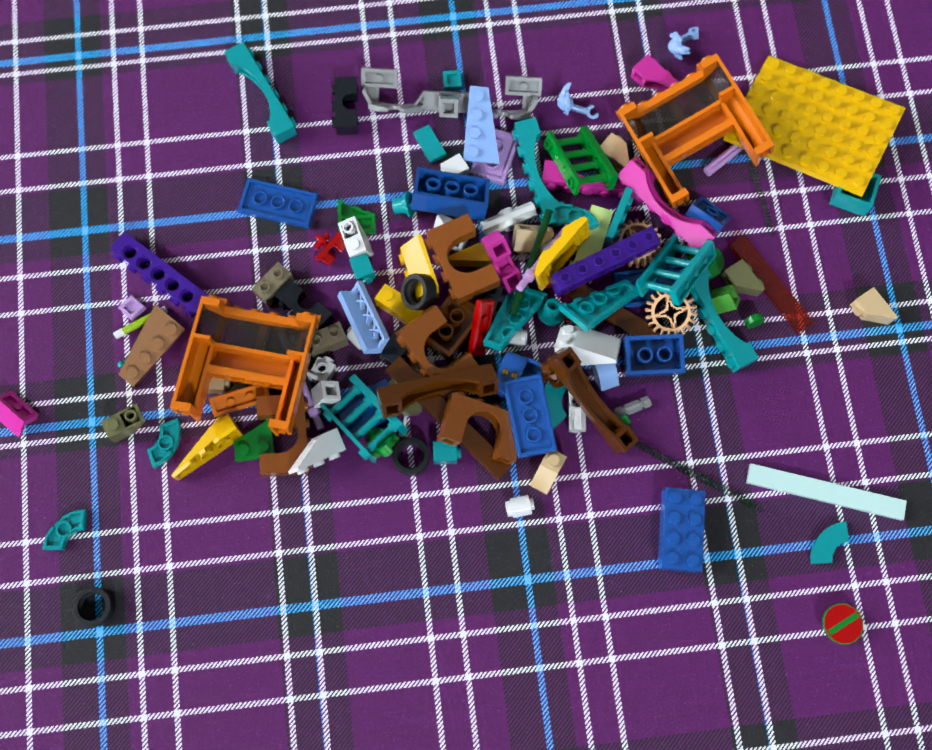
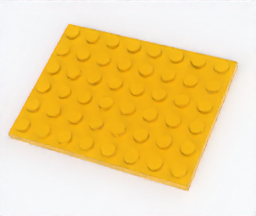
M770 55L767 57L745 97L775 145L774 152L771 154L767 152L768 156L765 158L836 187H841L843 190L861 197L906 109L900 105ZM734 131L724 136V141L743 148Z

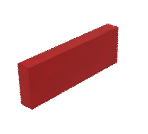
M493 299L476 300L467 351L472 357L482 356L486 353L487 347L484 346L483 341L491 325L495 303Z

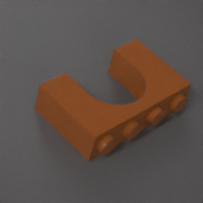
M469 214L426 231L427 238L424 239L426 246L429 250H433L434 255L432 258L436 266L440 265L442 280L444 283L448 282L450 297L452 300L456 299L457 304L500 286V278L493 264L470 273H464L454 269L448 261V255L454 246L476 237V229Z
M436 305L430 306L395 333L398 344L402 348L405 347L409 352L407 356L413 364L417 363L420 367L418 371L423 378L479 366L472 355L467 352L445 367H435L427 360L424 352L426 339L432 332L447 322ZM443 393L439 395L446 396L448 393Z
M463 392L451 394L447 400L437 441L456 447L462 442L469 417L482 416L492 423L496 432L492 459L507 464L516 462L517 450L509 411L504 410L500 405L487 404L483 399L467 397V394Z
M301 394L294 422V428L297 432L296 444L290 450L283 453L259 454L260 477L298 475L297 472L289 474L288 471L311 441L306 435V430H310L309 418L305 419V411H308V400H304V394ZM281 395L256 396L257 420L275 419ZM309 471L304 472V473H302V474H300V475L308 474Z

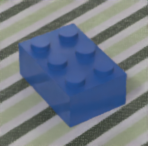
M683 334L625 336L621 339L624 377L682 375L686 372Z

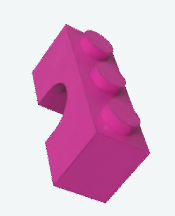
M496 230L481 238V241L491 264H493L500 278L501 286H504V289L511 293L517 290L516 286L521 281L522 276L510 257L512 253L505 237Z

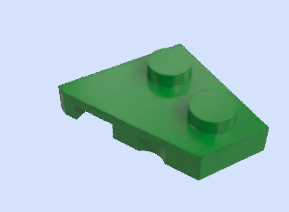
M337 200L338 223L355 216L366 235L376 234V217L374 213L363 211L359 207L354 205L352 207L345 204L342 200Z
M266 420L233 442L236 462L258 460L259 454L275 453L273 432L268 427L269 420Z

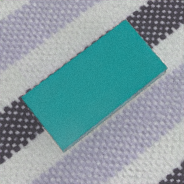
M429 124L413 132V136L430 164L446 157L445 150Z

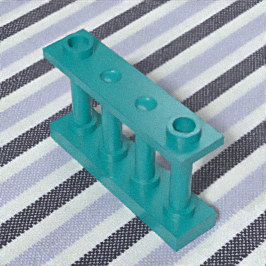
M673 233L644 273L637 279L636 287L639 296L644 297L649 289L669 293L672 304L680 306L717 256L714 241L706 240L702 247L696 248L679 244L678 236ZM677 252L695 255L691 260L674 257ZM668 264L685 267V270L681 273L664 269ZM659 276L676 280L672 286L655 283Z
M353 374L349 378L353 383L352 389L330 410L323 403L320 406L325 411L322 413L329 422L334 420L360 448L358 453L364 460L369 458L375 463L377 460L371 453L393 432L399 431L404 435L409 430L396 416L386 418L389 421L388 427L369 445L364 447L359 440L381 419H384L377 402V396ZM362 393L365 396L363 398L364 401L340 422L335 415L357 394L360 395ZM374 405L377 408L376 414L357 432L352 434L347 427L368 407L371 408Z

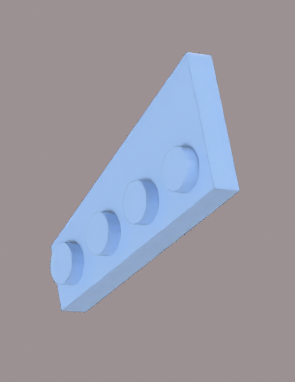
M470 86L463 159L468 162L500 165L489 87Z

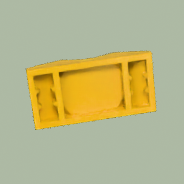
M585 216L565 226L561 236L549 249L541 253L534 273L538 288L541 291L549 284L551 274L561 270L591 235L588 218Z

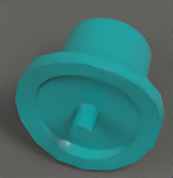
M404 192L402 197L393 199L392 208L395 214H407L409 218L414 216L415 210L411 209L413 196L411 192Z
M550 298L539 307L537 315L544 324L556 326L562 321L564 314L559 311L560 301Z

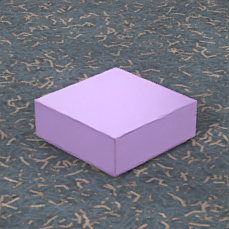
M133 295L118 307L131 321H134L147 309Z

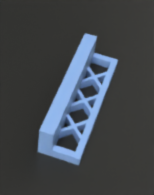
M357 281L352 291H340L338 299L363 353L380 354L390 338L363 281Z

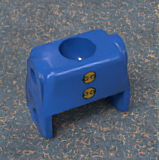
M506 352L496 372L499 379L498 394L493 395L506 401L503 381L542 373L540 368L542 363L513 352Z

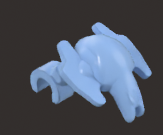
M691 27L688 33L680 36L677 31L669 35L672 38L668 44L669 51L679 60H683L681 54H691V49L683 45L690 39H699L698 27Z
M568 82L558 96V107L566 115L572 110L585 114L591 119H596L599 116L598 113L590 114V110L594 108V105L583 107L573 104V99L569 96L568 91L571 82Z

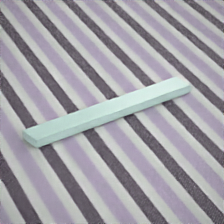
M752 463L749 464L746 484L900 521L904 520L906 500Z

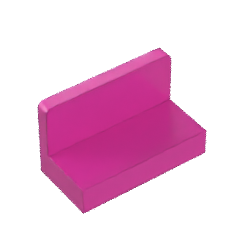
M11 390L0 395V422L19 437L22 435L25 425L37 420L39 414Z

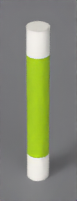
M165 306L160 308L165 313H168V310ZM150 313L113 332L115 338L119 339L143 326Z

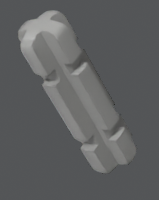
M645 396L640 398V401L637 399L624 404V407L619 406L615 408L614 412L620 418L625 414L631 415L641 411L643 407L644 409L652 406L650 398Z

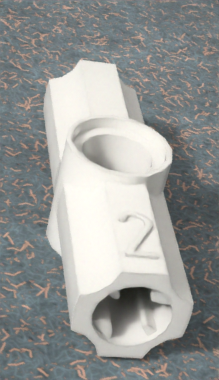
M531 201L515 208L507 207L497 215L480 222L483 234L487 236L496 230L499 232L504 230L506 232L514 230L515 223L521 224L536 218V208Z
M568 391L569 432H586V414L580 406L573 405L572 400L574 398Z

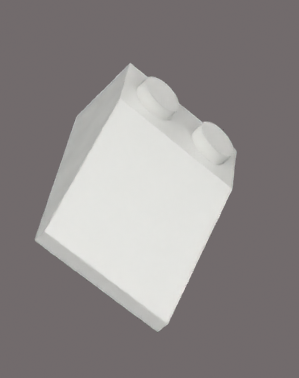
M566 325L560 327L554 349L557 352L561 348L571 347L581 360V366L617 363L621 340L591 329L585 332L579 326Z

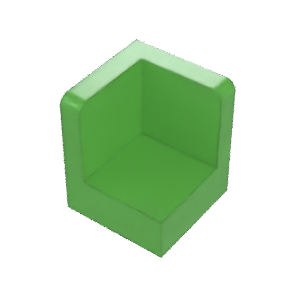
M733 284L713 289L710 293L717 314L737 309L740 298Z

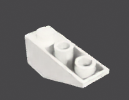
M335 428L312 438L288 471L289 474L297 472L300 475L309 471L308 466L313 465L315 468L324 464V459L329 458L331 461L340 457V452L346 450L338 429Z

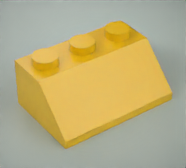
M421 234L416 235L400 247L399 261L401 266L405 265V278L414 273L427 274L432 277L437 288V299L439 298V285ZM420 281L415 287V297L418 303L423 296V287Z

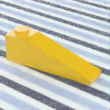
M229 414L221 415L215 419V423L208 428L172 473L174 479L177 481L181 480L243 436Z

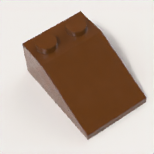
M449 295L439 308L447 322L428 336L425 345L448 362H451L471 334L475 305L468 300L457 304L456 299L452 300Z

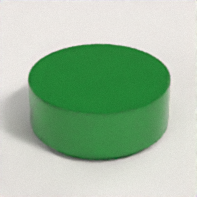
M760 313L753 314L744 321L747 329L755 328L765 322L763 315Z

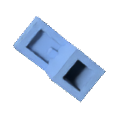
M615 363L591 365L594 380L601 391L619 386Z

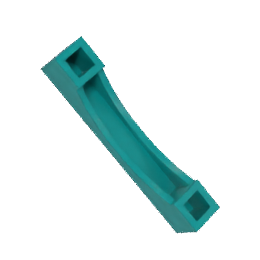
M244 42L224 51L227 61L235 74L240 73L252 80L266 96L270 108V120L266 123L277 144L297 135L295 120L293 117H288L287 107L284 103L279 102L280 96L276 89H271V81L267 75L262 74L263 68L259 61H254L253 57L255 56L251 48H247Z
M536 117L515 122L514 129L511 132L513 140H517L518 143L517 153L523 159L522 168L524 174H528V187L534 193L533 202L535 208L539 209L540 214L538 217L541 224L546 209L564 203L563 201H557L549 193L539 176L535 161V143L540 140L541 132ZM551 216L548 227L555 228L565 224L557 226L553 216Z
M707 268L690 291L688 298H694L693 303L697 305L698 316L706 324L707 332L715 340L716 347L724 356L727 367L734 373L754 363L759 357L751 343H745L735 336L717 314L709 292L708 281L712 275Z

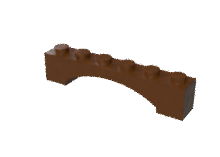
M571 347L559 349L546 360L614 453H626L639 441L631 428L624 424L595 392L581 367V360Z
M492 363L378 387L376 388L377 402L384 419L402 415L403 410L411 404L438 394L463 392L477 394L479 398L498 394L499 379Z

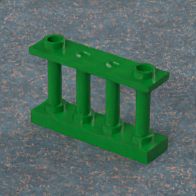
M581 126L577 137L556 139L553 132L548 131L547 137L544 140V147L549 152L574 196L578 195L580 186L583 184L602 182L607 190L614 189L619 175L588 126ZM578 144L582 149L564 152L561 146ZM586 156L590 162L571 164L569 159ZM594 169L597 175L579 177L576 171Z

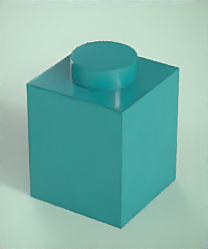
M367 253L349 259L356 281H363L364 285H367L376 279Z
M433 442L434 465L457 464V459H461V447H454L442 442Z

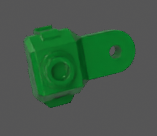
M379 427L377 429L371 428L365 434L367 437L365 445H369L384 429ZM392 433L371 455L375 459L380 456H389L394 452L392 448L395 443L400 441L399 437Z

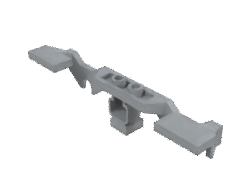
M361 68V87H364L362 93L368 102V109L378 112L399 110L402 113L439 112V117L458 118V113H468L469 93L424 90L417 101L412 104L380 102V88H398V69ZM506 75L505 95L523 96L522 109H492L493 118L508 116L510 119L515 120L530 119L531 113L538 103V97H541L542 77Z

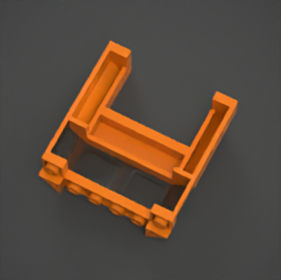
M717 53L706 56L701 62L696 64V73L692 72L681 82H675L667 90L657 92L648 101L644 100L637 106L634 101L625 103L615 111L672 208H676V204L680 206L684 202L686 205H690L689 192L686 187L682 188L670 167L730 132L734 131L755 167L759 165L760 158L763 159L768 156L767 152L769 154L774 152L775 145Z
M215 295L201 296L170 409L179 415H190L194 420L200 422L212 377L282 390L276 417L275 419L270 418L268 427L275 436H279V433L291 435L321 315L302 312L297 313L296 316L288 315V317H285L276 312H269L268 314L262 313L258 309L245 310L237 305H232L231 307L228 299Z

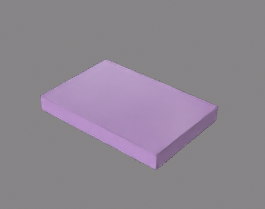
M494 128L500 165L473 162L469 176L490 179L491 183L504 186L518 143L517 140H513L512 133Z

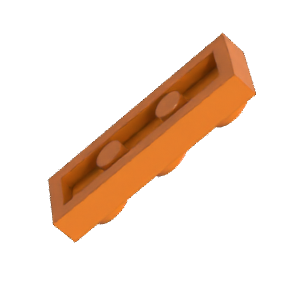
M249 385L209 397L208 400L213 416L218 417L256 405V396H270L267 387Z

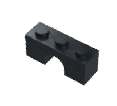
M335 77V84H332V96H335V101H332V112H335V117H332V128L336 129L337 135L359 134L357 109L350 110L345 108L350 102H358L357 77Z
M288 279L274 295L277 300L276 304L282 310H289L291 312L290 315L296 316L297 313L302 312L321 315L318 330L329 326L334 320L333 314L319 302L310 309L301 308V301L306 297L305 292L291 279Z

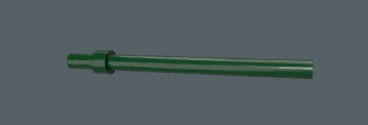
M550 209L545 210L524 273L536 262L553 213ZM526 287L522 292L518 290L514 292L513 304L509 315L517 316L520 304L525 299Z

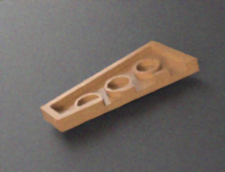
M155 304L118 375L135 387L181 336L185 328Z

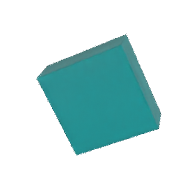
M461 70L443 71L444 91L462 90Z

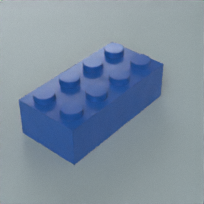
M417 167L411 209L455 217L469 214L473 220L485 221L489 201L490 179Z
M668 487L661 491L658 570L696 574L703 572L706 491Z

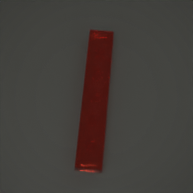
M745 234L729 244L728 247L739 261L743 259L746 263L750 264L755 276L760 278L764 284V293L797 334L814 323Z

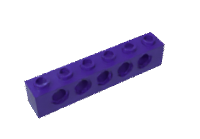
M650 226L551 274L549 283L558 298L656 250L661 240L653 226Z
M125 231L110 247V250L114 253L112 255L113 258L120 263L124 261L128 264L126 267L134 274L137 272L141 274L140 278L148 285L154 284L156 286L155 290L161 295L167 294L170 297L169 300L177 307L179 305L185 308L183 311L190 317L196 316L201 296H209ZM132 253H136L134 257L129 258ZM150 263L148 268L143 269L145 264ZM164 274L162 279L157 280L159 275ZM174 285H179L176 290H171ZM188 296H193L192 300L185 301ZM203 307L200 314V318L206 313V310H204Z

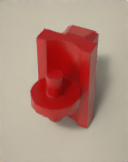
M327 232L323 236L319 234L315 236L318 242L314 247L317 250L321 246L324 247L314 258L317 262L321 260L329 266L336 259L329 250L334 247L341 253L346 248L340 232L335 234L329 242H327V239L330 235Z

